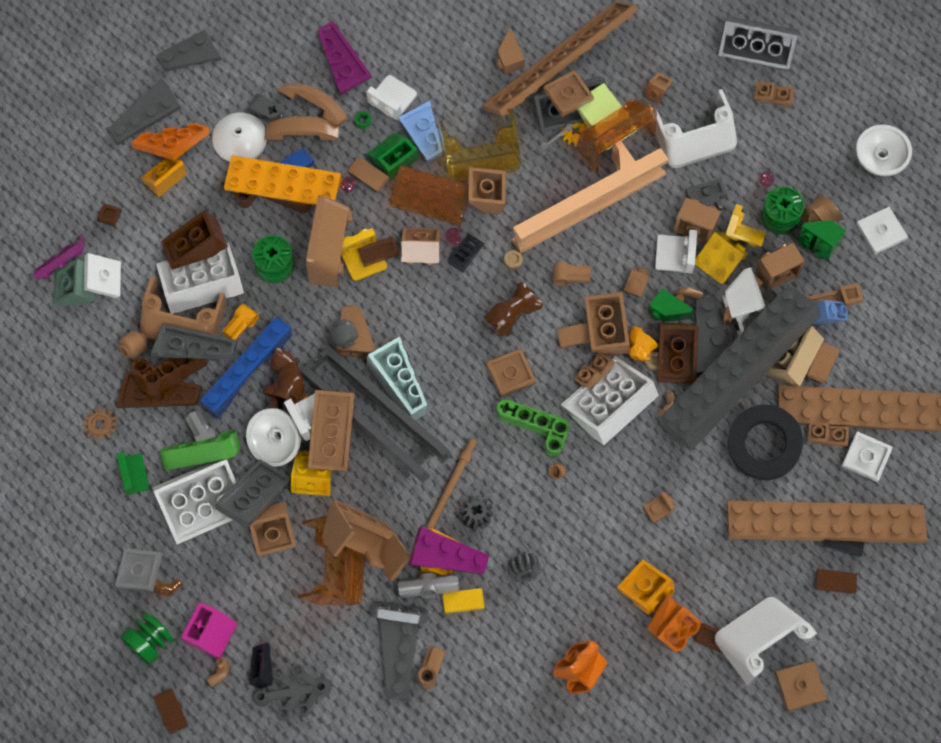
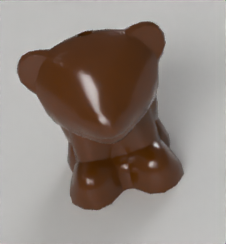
M519 282L512 294V298L505 302L497 303L484 316V319L499 335L509 337L513 329L512 326L521 315L540 310L543 302L524 282Z
M277 348L274 356L271 358L270 370L277 373L278 376L273 385H267L262 393L272 398H278L282 404H285L284 402L289 399L294 404L298 403L305 390L304 379L298 368V359L281 348Z

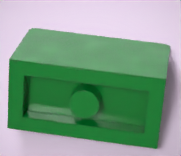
M124 452L117 453L126 494L130 495L149 490L150 487L142 454L126 456Z

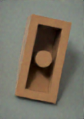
M512 30L507 32L498 50V59H496L497 67L499 70L502 69L504 75L523 69L525 66L524 56Z

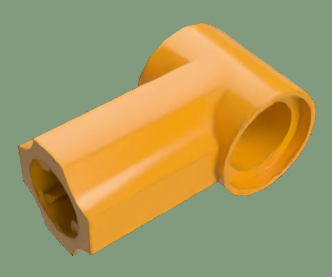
M241 304L235 311L234 318L222 330V334L226 338L238 340L247 328H251L257 322L259 314L247 305Z

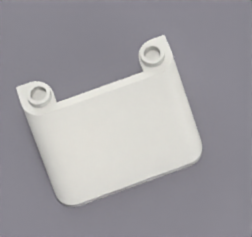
M768 597L719 630L715 635V643L746 685H749L762 672L764 667L763 661L758 654L792 631L806 644L817 633L807 621L778 599Z

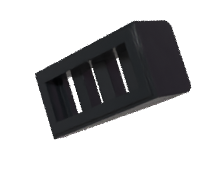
M468 234L448 257V264L464 273L484 246V242ZM469 240H471L472 242L476 243L477 246L474 247L473 245H471L470 243H468ZM467 246V247H469L470 249H472L473 251L470 252L469 250H467V249L464 248V247ZM463 251L464 253L468 254L469 256L466 257L465 255H463V254L460 253V252ZM457 256L464 259V261L462 262L461 260H459Z
M267 642L253 647L249 685L258 689L273 685L270 644Z

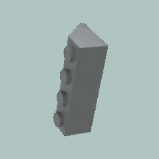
M726 16L718 56L789 70L798 30Z
M601 76L583 80L590 91L602 83L606 85L605 79ZM544 90L531 94L533 109L541 132L565 127L568 123L573 125L584 122L577 109L562 117Z

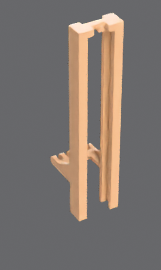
M615 138L611 158L617 166V172L513 227V232L515 233V238L512 240L518 252L523 253L666 175L665 170L661 166L667 164L669 159L663 150L659 148L635 161L621 139Z

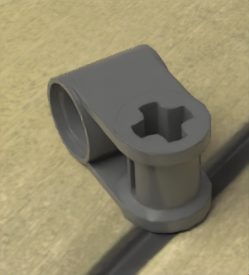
M256 94L247 107V111L251 115L267 123L283 118L280 106L261 94Z

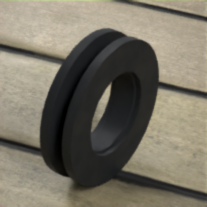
M757 405L743 411L734 420L728 436V450L733 463L742 473L757 480H774L789 473L797 464L803 447L802 431L796 419L786 410L773 405ZM759 424H770L777 427L785 438L783 453L772 461L757 460L746 449L745 438L747 433Z

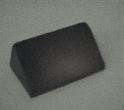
M824 540L822 547L862 557L865 542Z

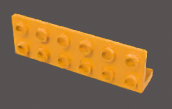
M231 155L224 189L316 205L318 196H326L336 201L338 189H341L342 177L341 173Z

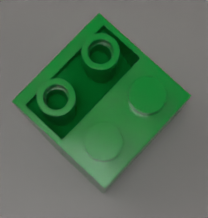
M393 133L368 152L366 156L391 181L418 160V149L405 136Z
M832 220L804 223L797 241L801 247L810 249L816 257L828 262L840 246L846 230Z

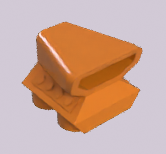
M668 594L647 629L677 653L687 645L689 637L698 632L702 622Z
M592 640L577 642L566 651L565 657L554 666L553 674L556 678L567 679L566 688L571 694L587 693L592 690L608 662L599 653V645Z

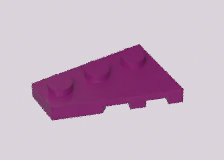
M82 234L76 237L77 242L75 244H67L63 247L58 257L53 255L34 270L33 276L37 281L41 278H48L53 273L52 270L57 267L59 269L64 267L68 263V259L71 257L77 258L83 253L86 240Z

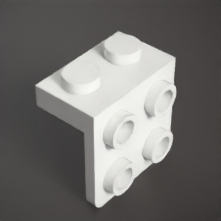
M388 75L377 89L370 87L367 90V102L395 120L399 119L398 117L405 112L417 97V92L392 75Z

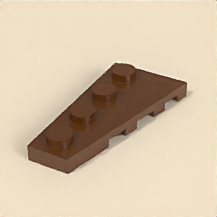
M126 370L116 406L117 408L197 405L202 387L199 384L180 381L161 393L151 396L147 395L133 380L132 371Z

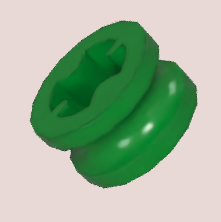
M361 111L355 115V125L357 128L364 130L370 127L371 116L368 112ZM364 117V120L366 119V123H362V121L360 122V118Z

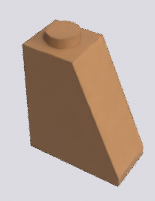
M354 305L342 306L340 320L352 321L359 336L354 340L355 345L345 349L344 346H337V353L340 356L367 358L368 354L375 351V346L362 309Z

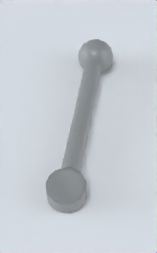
M566 124L565 128L547 143H542L541 149L547 150L551 143L566 131L572 130V125Z

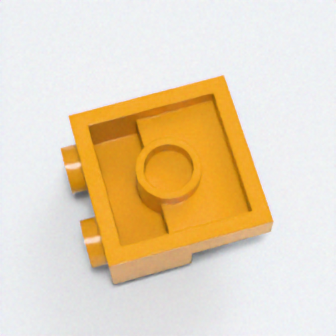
M644 559L617 586L620 593L632 600L634 605L647 615H650L652 612L656 613L664 598L668 594L672 596L675 591L673 580Z

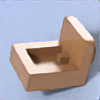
M640 266L633 268L624 290L642 297L648 280L651 277L648 269Z

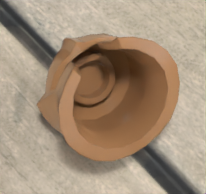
M817 194L811 204L804 206L802 220L803 223L825 220L837 222L843 220V216L839 208L824 195Z

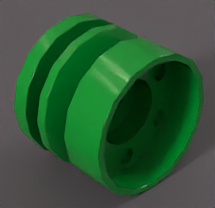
M778 187L769 192L761 212V221L764 227L778 235H785L795 230L804 210V200L801 194L790 187Z
M269 235L261 238L254 245L252 254L255 270L262 280L272 284L281 283L291 276L294 270L292 248L287 240L277 235Z
M143 612L140 616L146 623L144 624L136 619L135 623L139 630L136 631L128 627L120 638L133 652L151 666L159 657L155 647L159 646L166 650L167 646L162 640L164 639L171 644L174 638L157 618Z

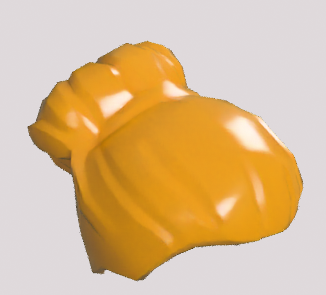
M632 327L629 333L631 348L628 352L630 358L636 362L649 361V354L658 347V344L652 337L645 334L642 328Z

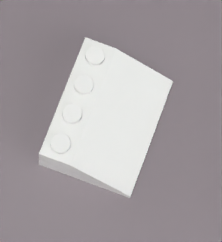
M227 243L228 247L214 257L176 269L170 267L168 260L156 263L171 314L217 302L220 293H225L226 298L244 293L229 243Z
M616 356L612 358L615 362L614 366L598 383L589 389L582 385L561 404V407L591 437L603 445L659 396L651 379Z
M227 459L210 462L152 487L176 544L233 520L215 509L216 503L237 483Z

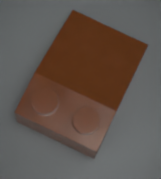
M206 210L199 213L161 241L172 269L214 257L228 247L218 219Z
M658 322L657 382L694 383L696 381L699 332L697 324Z

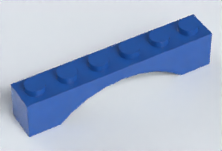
M276 316L200 400L202 407L218 419L231 405L239 390L256 369L272 356L277 348H282L293 336L291 327Z

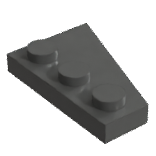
M204 30L156 55L165 71L186 68L194 64H206V62L222 60Z

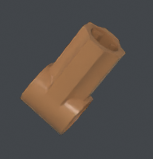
M558 262L553 265V283L557 286H566L570 283H590V266H570L566 262Z
M429 646L422 668L418 672L419 685L424 689H431L436 684L437 676L446 653L440 648ZM430 674L433 678L430 681H424L422 677Z

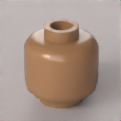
M130 331L119 340L118 349L124 357L135 359L146 351L147 338L142 332Z

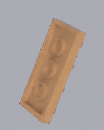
M315 390L308 469L348 472L354 393Z

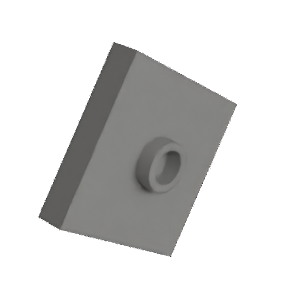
M124 548L115 587L153 592L163 554L160 552Z

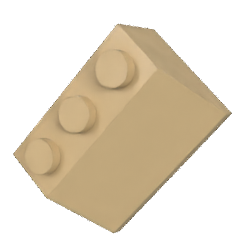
M810 326L765 375L785 385L800 386L824 338L813 326Z

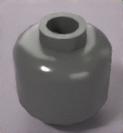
M343 319L332 325L333 328L330 330L336 346H344L346 349L355 345L354 340L359 335L352 321Z

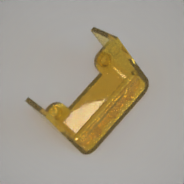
M507 109L509 126L502 127L497 131L496 142L461 148L460 142L456 137H447L443 122L438 121L447 173L452 181L461 182L468 180L469 167L506 171V173L515 172L520 168L521 158L517 125L511 109Z

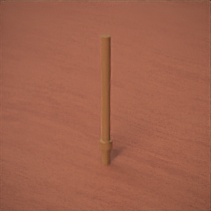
M470 438L465 450L461 452L459 462L425 527L426 529H434L466 463H469L472 458L471 453L477 444L476 440Z

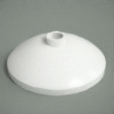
M230 114L222 118L215 126L212 133L213 147L217 154L228 162L231 160V155L255 159L263 152L267 140H265V126L257 117L251 114Z
M875 125L866 129L860 135L856 144V155L860 164L867 171L879 176H892L900 173L907 167L912 156V147L908 137L901 130L889 125ZM879 154H883L884 158L879 157Z
M269 408L258 412L250 420L246 431L247 444L253 456L257 460L261 459L271 466L276 467L287 464L299 451L301 443L300 432L293 418L280 409Z

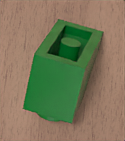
M662 288L649 305L648 312L657 321L671 322L690 319L694 309Z

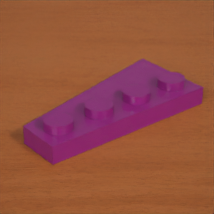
M333 21L317 29L340 96L371 79L370 72Z
M420 527L417 531L408 565L484 574L489 555L429 529Z

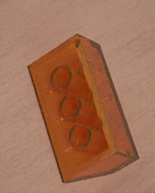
M400 165L393 186L390 207L461 226L468 206V184Z

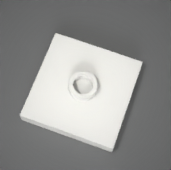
M890 207L856 223L874 255L908 239L907 234Z
M87 253L84 257V290L113 298L120 297L121 262Z
M857 431L841 467L878 483L893 447Z

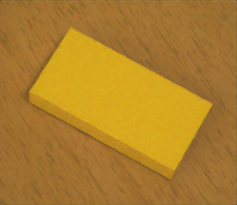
M482 588L443 593L445 614L485 608Z

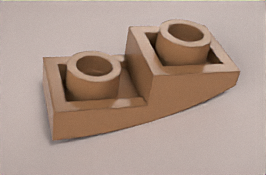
M757 82L755 100L792 107L794 87L775 86V83Z
M359 156L348 169L351 175L378 193L389 180L386 174Z
M588 323L557 330L562 349L591 343Z
M823 342L807 377L825 384L841 349Z
M598 353L589 366L583 365L574 380L589 389L610 371L615 362L604 354Z
M810 422L808 442L848 448L850 428L830 426L829 423Z

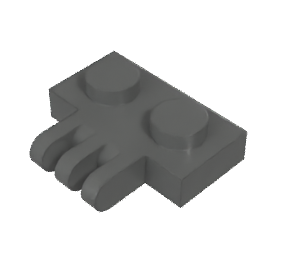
M721 178L686 188L685 191L689 199H696L706 206L715 207L714 205H716L718 211L723 210L720 199L726 198L727 192Z

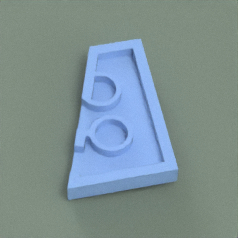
M430 101L398 117L400 124L426 163L443 155Z

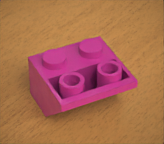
M199 602L181 639L185 644L219 659L238 623L217 609Z

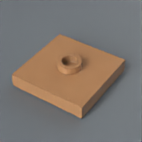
M575 70L543 86L544 92L562 117L594 100V96Z
M521 348L486 362L488 371L501 398L536 384V379Z
M815 661L775 672L787 711L827 700Z

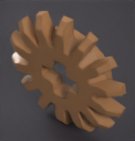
M96 408L97 413L94 414L91 410L89 412L91 417H84L88 420V422H83V425L88 427L84 429V432L90 431L87 435L89 438L95 435L94 441L97 440L98 436L101 437V441H104L105 434L110 438L111 436L108 432H116L112 427L118 426V423H113L112 421L117 418L116 416L110 417L113 413L112 411L106 414V408H103L102 412L99 411V408ZM104 420L103 424L105 427L103 429L101 427L96 429V421L101 422Z

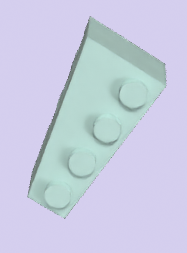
M398 337L368 354L366 365L392 401L414 420L424 416L427 403L419 383L416 381L415 373L410 366L401 338Z

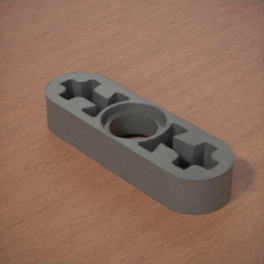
M382 601L371 603L370 615L376 618L414 624H425L428 620V610L425 608Z

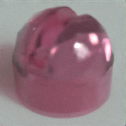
M765 171L761 174L759 181L761 185L770 187L775 181V176L772 172Z
M347 176L343 178L341 182L343 191L352 192L356 188V182L352 177Z
M451 228L445 233V238L450 244H457L461 240V234L457 228Z

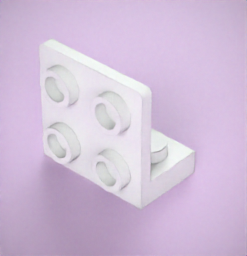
M689 230L688 236L685 237L658 235L655 270L693 274L697 230Z
M315 394L296 404L291 399L284 402L305 441L311 439Z

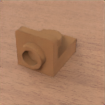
M658 72L649 81L644 96L660 104L664 94L672 86L674 80Z
M662 492L658 498L645 504L643 509L654 524L673 513L675 503L670 495L667 496L665 492Z

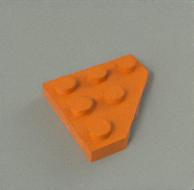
M191 123L187 124L188 128L177 129V127L162 129L161 133L151 134V131L144 132L132 141V147L170 160H176L196 143L203 140L204 137L210 134L207 126Z

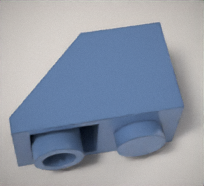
M827 300L817 302L821 316L812 325L820 326L848 321V310L844 302Z

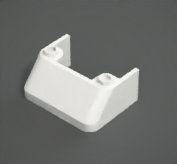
M722 89L718 91L715 103L718 108L714 114L716 123L682 133L677 124L669 123L663 125L658 111H653L651 125L661 149L669 159L668 165L670 167L680 168L735 149L737 137L733 113Z
M751 267L744 269L725 290L726 295L722 296L725 306H729L731 317H736L740 330H737L738 336L766 308Z

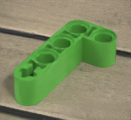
M502 400L498 403L497 417L499 420L546 436V454L551 458L561 455L569 433V423L567 420L510 400ZM525 414L529 418L527 420H522L519 418V416ZM542 420L545 421L547 425L539 426L537 422ZM557 427H563L565 431L560 433L557 432L555 429ZM551 444H556L559 448L557 450H552L549 446Z
M228 430L220 433L215 438L168 446L160 449L159 452L164 469L171 470L232 458L241 450L237 431Z

